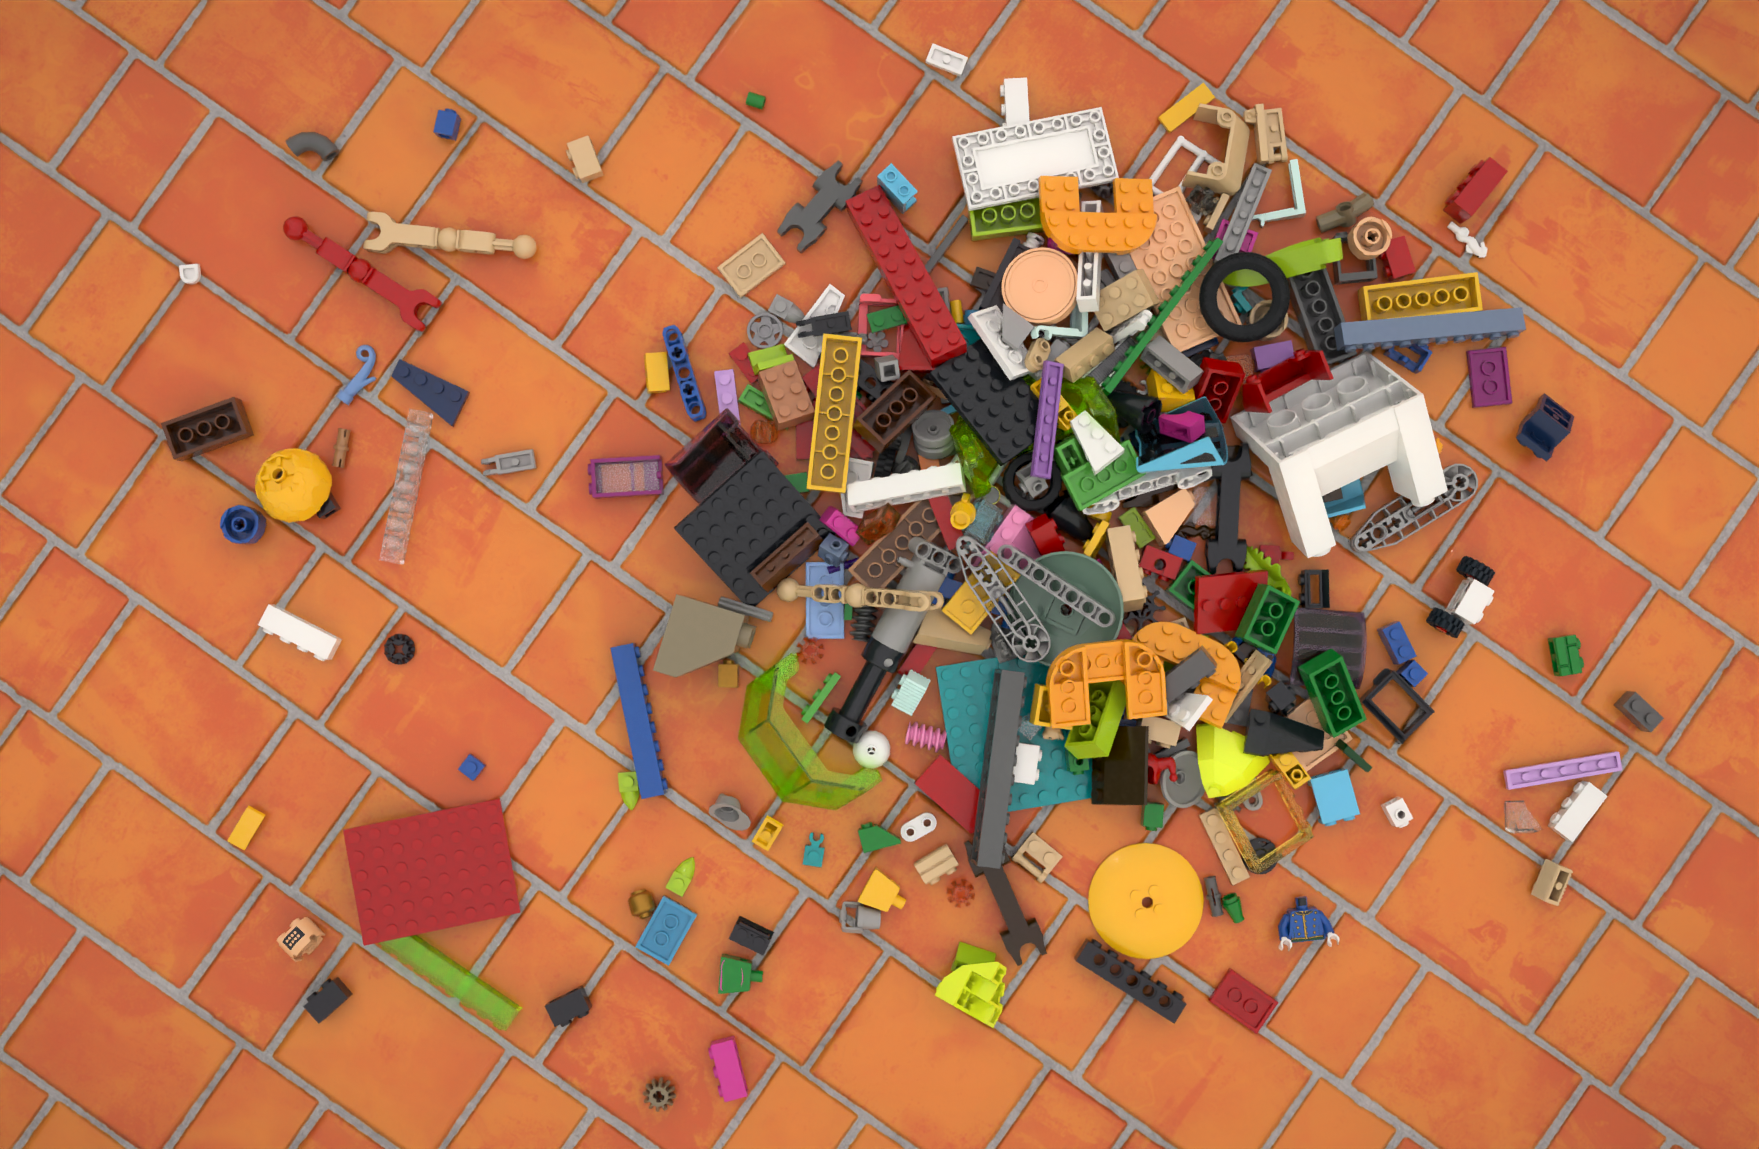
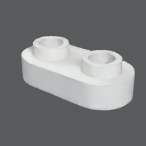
M925 812L906 822L901 827L902 838L912 842L933 831L937 824L935 816ZM929 819L931 824L925 826L923 824L924 820ZM908 829L914 830V834L911 836L906 832Z

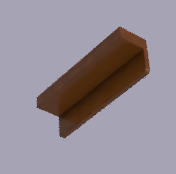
M807 522L752 570L750 574L768 593L813 554L824 540Z

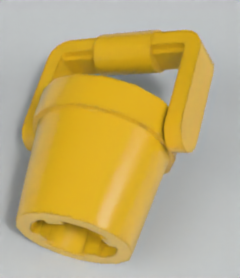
M963 493L961 501L956 502L952 506L950 512L951 524L956 529L967 528L976 517V509L970 503L971 494Z

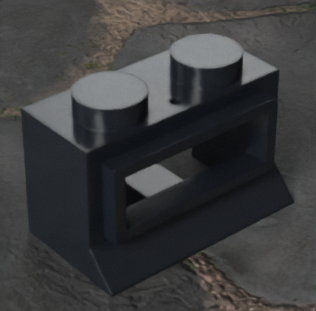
M1329 569L1301 570V574L1298 576V583L1301 586L1299 604L1302 605V609L1330 608ZM1310 575H1319V603L1311 604Z
M739 916L729 939L764 956L774 932Z

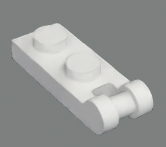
M1143 310L1114 328L1110 333L1114 344L1123 342L1129 334L1133 336L1138 330L1143 331L1147 326V322L1151 320L1152 313L1149 310Z

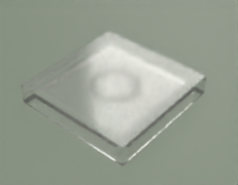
M1193 487V495L1195 497V500H1193L1195 505L1192 508L1193 525L1216 526L1217 487Z

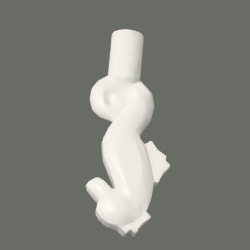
M1451 221L1447 228L1456 234L1458 241L1467 244L1465 246L1466 253H1473L1478 258H1485L1488 250L1485 247V243L1481 242L1479 246L1474 237L1468 236V228L1459 227Z

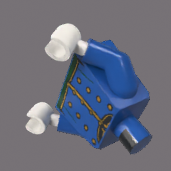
M1306 896L1295 897L1296 908L1287 909L1278 924L1279 939L1281 940L1278 947L1279 950L1282 951L1283 944L1287 945L1288 951H1290L1292 943L1324 940L1326 937H1328L1327 945L1329 947H1332L1331 939L1336 940L1337 945H1339V936L1334 934L1332 925L1324 913L1314 906L1308 907Z

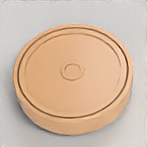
M1045 247L1029 249L1014 258L1005 270L1001 287L1004 302L1010 309L1033 326L1056 324L1065 319L1077 304L1078 273L1071 260L1055 249Z

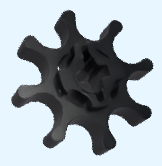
M1155 591L1151 596L1147 595L1146 603L1143 605L1145 607L1144 610L1128 612V617L1123 620L1124 625L1130 619H1134L1138 623L1137 631L1143 628L1144 620H1149L1151 623L1158 622L1154 619L1153 613L1156 610L1164 611L1166 609L1165 606L1159 607L1154 603V598L1160 594V591Z

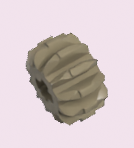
M660 1077L659 1083L654 1078L651 1081L652 1084L647 1083L645 1086L647 1090L643 1092V1095L647 1097L644 1099V1103L651 1102L649 1109L656 1106L657 1112H659L661 1107L665 1111L668 1105L672 1106L674 1103L672 1099L676 1098V1094L673 1093L675 1086L668 1087L670 1080L663 1083V1077ZM658 1091H661L662 1098L658 1097Z

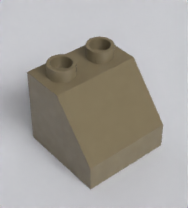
M676 594L653 671L673 677L684 676L739 653L740 647L746 649L751 647L757 626L748 624L750 618L748 615Z

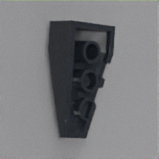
M1251 709L1247 717L1243 753L1264 757L1277 753L1282 755L1287 754V752L1322 750L1325 731L1272 712Z

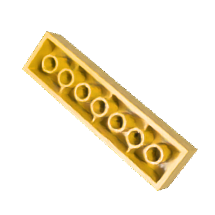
M823 333L807 490L843 494L846 492L862 338Z

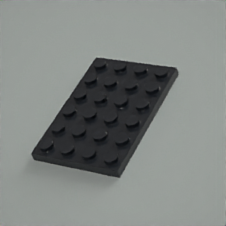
M982 339L967 347L966 353L949 359L929 373L928 376L1000 466L1034 444L1039 399L1022 377L1013 380L1008 379Z

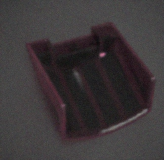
M728 408L721 412L665 464L676 481L698 504H701L760 450L765 453L775 466L779 464L767 450H763L740 426V421Z

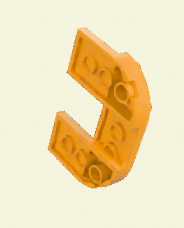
M1040 176L1038 178L1040 219L1043 230L1047 237L1051 238L1058 245V248L1068 253L1129 254L1142 246L1154 231L1157 214H1154L1152 179L1115 178L1113 180L1114 213L1080 212L1078 177Z
M1155 622L1140 629L1132 640L1140 642L1151 649L1159 657L1162 665L1164 661L1177 665L1202 645L1217 662L1216 672L1209 678L1205 676L1199 680L1201 683L1195 688L1193 694L1208 695L1213 699L1199 720L1221 729L1241 683L1240 667L1230 650L1215 640L1201 634H1196L1195 631L1172 622Z
M1129 639L1077 644L1065 649L1054 659L1046 677L1050 727L1061 728L1091 724L1088 684L1124 679L1128 719L1167 715L1165 671L1159 657L1144 644Z

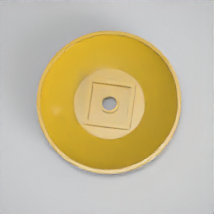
M1154 843L1131 844L1110 854L1095 871L1088 892L1089 914L1098 934L1116 951L1138 959L1163 957L1181 948L1196 931L1203 912L1202 886L1193 867L1174 850ZM1150 897L1152 899L1151 906L1143 907V898Z

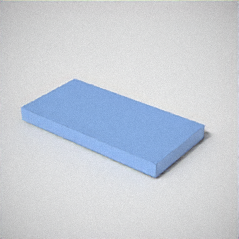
M806 562V586L818 584L844 585V563L841 562L839 564L840 571L829 574L827 567L833 565L826 562ZM839 590L838 596L841 598V591ZM806 597V639H844V604L816 602L812 598Z

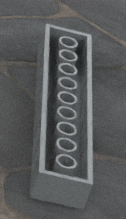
M995 669L970 861L980 867L1000 869L1001 864H1004L1005 853L1002 851L1003 844L1006 845L1007 842L1005 827L1009 824L1010 814L1007 811L1008 805L1012 803L1010 787L1014 785L1015 775L1012 774L1013 766H1016L1017 763L1015 748L1019 746L1020 740L1017 732L1018 727H1021L1022 724L1020 708H1023L1025 700L1022 692L1023 688H1026L1027 677H1024V672Z

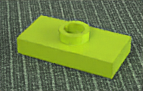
M1132 507L1118 517L1123 526L1130 525L1131 531H1135V543L1139 549L1156 538L1135 507Z

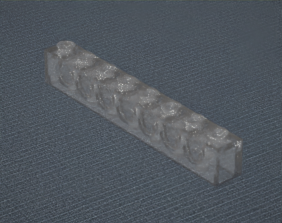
M409 408L379 558L381 561L404 564L433 420V414Z

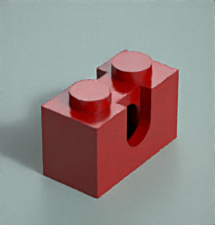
M1145 545L1138 561V567H1142L1143 574L1151 576V573L1159 575V580L1169 583V580L1176 579L1183 558ZM1157 559L1163 562L1161 570H1157L1154 567Z

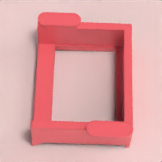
M861 294L859 300L858 334H867L868 306H898L895 299H882L879 294ZM904 325L897 327L896 353L866 351V345L862 344L860 358H877L893 355L899 361Z

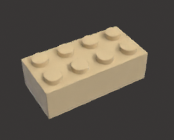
M1130 525L1108 528L1105 539L1111 573L1117 581L1123 596L1124 613L1142 610L1147 597L1146 586H1142V579H1144L1143 569L1138 567L1140 555L1139 550L1135 549L1136 535L1135 531H1131Z

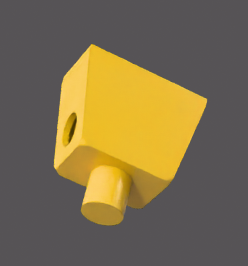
M875 867L858 898V902L888 912L891 904L902 909L907 899L898 895L900 886L879 868Z

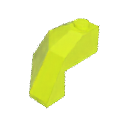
M1208 723L1196 726L1198 765L1202 784L1208 798L1227 796L1247 786L1270 763L1269 756L1262 757L1243 753L1245 736L1235 731L1229 732L1223 728L1219 729Z
M999 962L962 965L943 978L936 988L935 996L994 1028L1003 1009L1000 997L1004 996L1005 983L1002 982V978L1006 975L1007 968Z

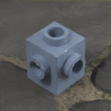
M829 533L819 546L818 556L827 564L838 567L849 556V544L844 539Z

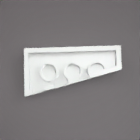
M829 284L803 320L838 313L845 295ZM812 325L797 326L784 343V346L814 368L822 351L823 335L798 338V333L812 331Z

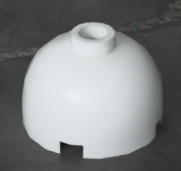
M868 730L863 732L858 743L853 744V755L861 766L875 769L887 762L891 746L884 734Z

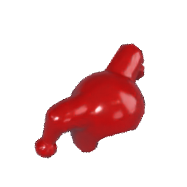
M1148 753V784L1157 785L1162 771L1166 769L1170 771V781H1177L1178 776L1176 774L1174 758H1158L1156 755Z

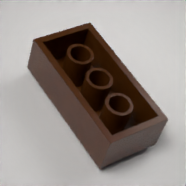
M908 370L856 418L853 428L881 454L933 405L937 395L911 370Z
M235 397L161 423L173 459L178 461H185L254 436L242 400Z

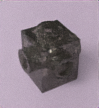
M1198 184L1185 199L1191 205L1190 210L1197 215L1202 213L1205 216L1215 209L1218 202L1213 197L1215 193L1208 187L1203 189Z

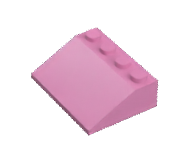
M1011 504L982 545L996 555L1002 545H1013L1034 560L1041 557L1025 526L1026 523L1034 518L1016 504ZM981 547L979 548V549L981 550V552L983 553V555L987 553V552H986L984 549H982ZM1006 548L1003 552L1006 559L1012 556L1010 548ZM974 556L971 559V563L974 566H978L982 561L979 556ZM1026 559L1020 561V567L1024 569L1028 565Z

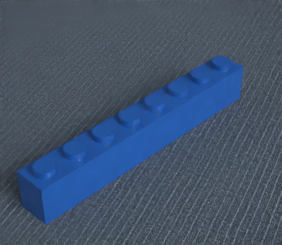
M635 643L611 647L641 799L664 795L666 789H668V782L662 775L664 763L662 759H659L658 752L661 751L659 740L655 741L654 733H657L655 721H651L650 714H653L651 702H647L646 695H649V690L642 676H645L643 665L639 663V657H641L640 647L636 646Z

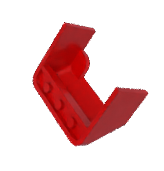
M1304 348L1293 352V356L1257 375L1247 376L1245 378L1246 381L1243 382L1242 405L1245 412L1271 413L1272 409L1269 402L1310 380L1334 379L1323 350L1305 351Z

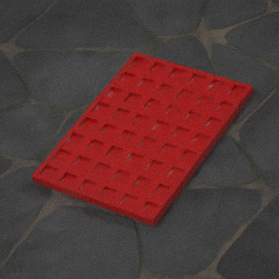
M500 798L343 829L364 946L520 913Z

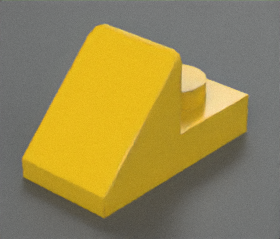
M767 815L751 842L768 851L784 825Z

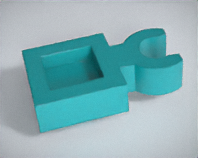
M811 832L809 835L811 845L805 846L803 865L822 867L825 848L819 847V845L824 840V834L821 833L819 840H814V832Z

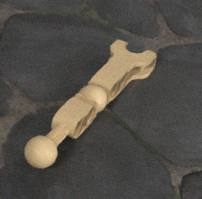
M383 212L367 213V220L372 224L379 225L381 232L376 239L365 240L363 249L381 254H387L397 246L442 249L447 252L457 249L463 252L490 255L494 254L495 250L513 251L517 257L522 259L532 257L537 249L535 240L529 235H520L514 240L498 239L496 234L490 232L456 230L451 227L441 230L440 228L398 224L393 218Z
M785 578L779 582L776 589L779 598L786 602H792L798 597H810L816 602L849 604L855 608L867 605L918 612L937 610L942 608L944 604L943 595L937 591L866 588L859 583L852 584L851 586L838 584L805 586L800 585L792 578ZM839 590L841 591V598L838 596ZM874 593L876 594V597H877V598H876V601H874V599H873V594H874ZM891 595L894 596V602L891 601ZM930 596L937 598L936 605H931Z

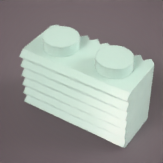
M910 670L908 675L903 674L898 683L901 685L900 689L895 688L891 696L894 699L891 706L912 716L931 680L913 670Z

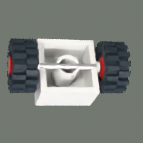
M1464 556L1456 568L1457 572L1467 578V580H1462L1445 611L1434 607L1426 619L1429 625L1454 638L1459 636L1465 624L1480 622L1484 615L1482 613L1484 608L1489 606L1493 600L1494 590L1487 586L1495 575L1494 570L1468 556Z

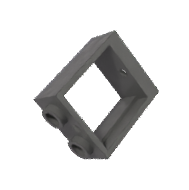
M1347 232L1336 233V236L1332 239L1341 238L1342 243H1348ZM1376 258L1366 260L1367 271L1341 274L1340 260L1332 262L1335 285L1371 282L1378 278Z

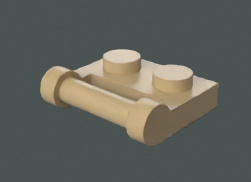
M1031 832L1011 859L1014 862L1020 863L1037 877L1036 880L1042 883L1063 856L1034 832ZM1025 851L1045 867L1042 872L1022 856Z

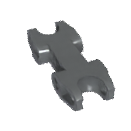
M839 160L825 170L814 182L812 187L818 193L804 208L800 203H796L786 214L784 221L777 230L781 237L790 229L798 228L802 230L804 237L797 247L800 253H803L807 248L816 243L824 234L827 227L822 221L834 207L842 212L846 208L845 201L854 197L862 184V180L859 177L849 185L843 186L838 184L836 176L843 167Z

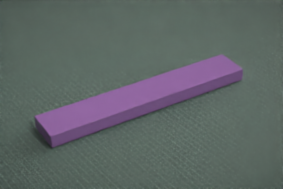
M1048 360L1043 361L1030 476L1043 479H1051L1064 364Z

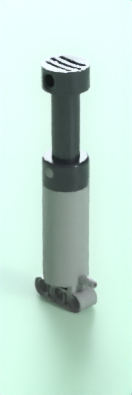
M913 537L908 544L909 550L914 554L912 559L897 558V562L907 568L896 589L938 592L948 572L954 574L962 569L959 557L921 537ZM892 595V597H891V601H892V602H894V596H893V595ZM930 596V597H931V604H932V602H933L935 596ZM885 608L861 654L866 663L842 708H832L824 724L826 729L842 739L858 743L867 726L861 719L886 672H896L928 610L918 612Z

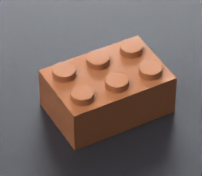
M795 360L759 371L758 382L777 431L813 420L815 410Z

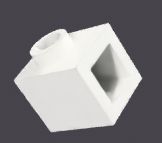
M1397 796L1381 805L1391 826L1402 828L1407 826L1409 821L1413 819L1406 803L1401 797Z

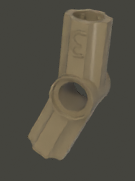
M1364 192L1350 202L1338 204L1335 210L1316 216L1320 232L1323 233L1339 226L1350 227L1354 225L1358 216L1372 208L1374 205L1373 199L1368 193Z

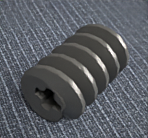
M866 605L854 609V612L858 615L853 616L852 619L857 621V623L851 624V627L856 630L849 633L854 636L853 640L868 642V635L873 633L869 628L875 627L871 620H876L877 617L872 613L878 612V609Z

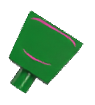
M722 954L718 994L750 991L751 982L763 981V971L752 970V960Z

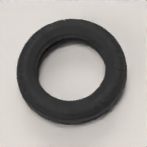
M1253 252L1234 253L1216 262L1205 275L1199 293L1201 313L1208 326L1221 337L1235 342H1252L1271 334L1284 320L1290 303L1289 284L1281 268L1266 256ZM1242 269L1253 270L1263 275L1272 290V303L1268 312L1262 319L1249 325H1238L1228 321L1221 314L1217 305V291L1221 282L1232 272Z

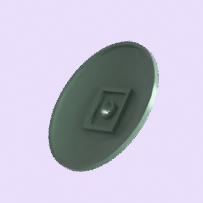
M1060 551L1043 555L1035 560L1112 610L1116 620L1109 627L1097 625L1073 608L1071 614L1064 615L1061 608L1066 603L1022 574L1016 580L1015 584L1048 631L1051 639L1048 654L1038 662L1051 666L1054 659L1071 646L1117 639L1124 618L1123 596L1114 576L1103 564L1092 557L1077 552ZM1041 569L1036 572L1038 580L1044 578V571ZM1058 580L1053 581V590L1058 591L1061 588ZM1013 585L1009 593L1017 604L1023 598ZM1070 591L1068 594L1071 602L1077 600V593L1075 591ZM1008 599L1007 603L1013 609V614L1016 618H1019L1020 615ZM1025 602L1018 606L1027 620L1034 616ZM1091 602L1085 604V611L1088 613L1093 611L1094 606ZM1007 613V617L1012 623L1014 619L1011 614ZM1103 613L1101 621L1108 624L1110 622V615ZM1036 618L1029 622L1039 624ZM1021 621L1017 623L1014 627L1017 630L1021 625H1024L1025 623ZM1021 628L1024 635H1026L1027 633L1025 632V630ZM1028 638L1026 645L1034 647L1037 641Z

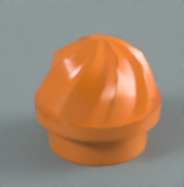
M1347 514L1333 516L1331 523L1335 530L1338 529L1342 532L1351 524V520Z

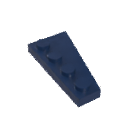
M399 359L391 376L454 427L470 392Z

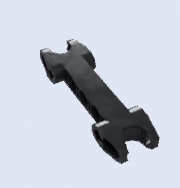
M1220 443L1214 444L1217 450L1221 449ZM1240 443L1237 456L1234 459L1227 460L1225 465L1211 466L1212 476L1210 479H1218L1215 539L1207 538L1205 541L1207 572L1211 575L1216 573L1218 563L1222 559H1231L1233 572H1242L1246 560L1247 543L1246 539H1238L1241 480H1249L1251 476L1248 443Z

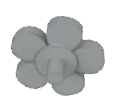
M880 331L877 335L876 333H869L868 337L871 340H868L866 344L868 348L874 347V352H881V347L886 348L888 346V341L884 339V332Z

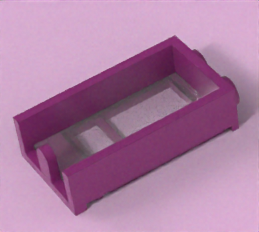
M660 455L590 459L591 464H588V475H591L592 483H589V494L595 499L664 495L662 457Z

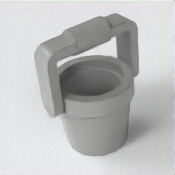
M843 902L839 911V923H841L842 932L863 933V930L879 929L881 910L864 907L860 902ZM846 907L856 908L855 927H846Z

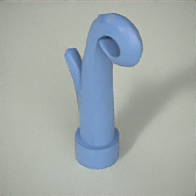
M361 345L357 348V358L366 363L346 387L336 395L338 399L348 406L354 399L353 397L363 387L376 380L374 376L367 378L376 360V353L369 345ZM368 351L369 357H363L362 352Z

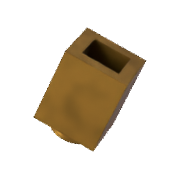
M723 660V664H718V687H739V664H735V660Z

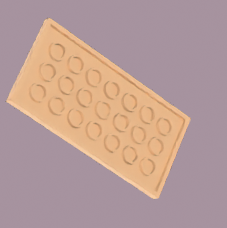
M1180 186L1153 197L1154 214H1157L1154 231L1142 246L1129 253L1136 269L1144 270L1160 304L1164 300L1168 301L1171 297L1169 292L1175 285H1180L1182 282L1181 276L1186 270H1191L1193 267L1192 261L1197 255L1201 256L1204 252L1202 248L1205 245V241ZM1212 258L1160 327L1165 339L1180 352L1220 336L1206 323L1199 304L1202 281L1209 269L1215 264ZM1222 281L1217 291L1218 308L1228 321L1242 325ZM1160 304L1152 307L1155 316L1160 311L1158 310Z

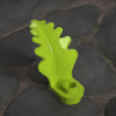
M1247 546L1245 560L1247 563L1244 564L1243 568L1250 569L1249 571L1267 570L1268 585L1291 596L1290 587L1286 579L1281 576V566L1277 563L1271 565L1270 556L1263 559L1264 553L1262 551L1258 553L1257 548L1253 550V546Z

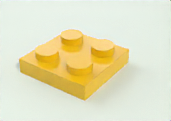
M1102 520L1101 524H1096L1092 531L1094 535L1091 541L1088 539L1083 546L1084 555L1095 559L1105 542L1107 529L1111 528L1108 522Z

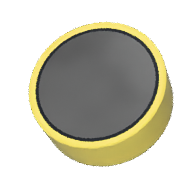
M987 486L981 492V499L987 505H994L1000 499V491L995 486Z

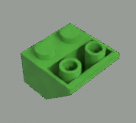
M1075 434L1054 446L1053 458L1058 468H1060L1062 475L1087 462L1085 452Z

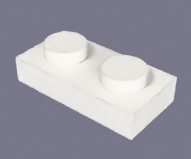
M932 44L925 63L961 77L968 57Z

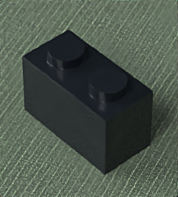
M338 977L334 980L329 978L321 985L323 989L319 993L316 991L306 999L308 1003L303 1006L318 1024L324 1021L353 995Z
M583 985L545 1005L555 1027L558 1025L564 1027L572 1022L571 1019L576 1016L582 1018L588 1015V1010L592 1007Z

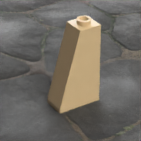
M942 608L928 610L912 641L916 644L981 655L991 645L992 639H990L992 631L978 626L971 635L941 611Z

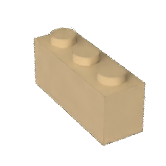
M1096 327L1054 360L1057 363L1064 364L1063 377L1074 383L1115 351L1113 337Z

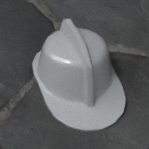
M721 793L715 804L709 807V814L730 829L742 831L750 827L751 821L741 811L740 802L735 797Z

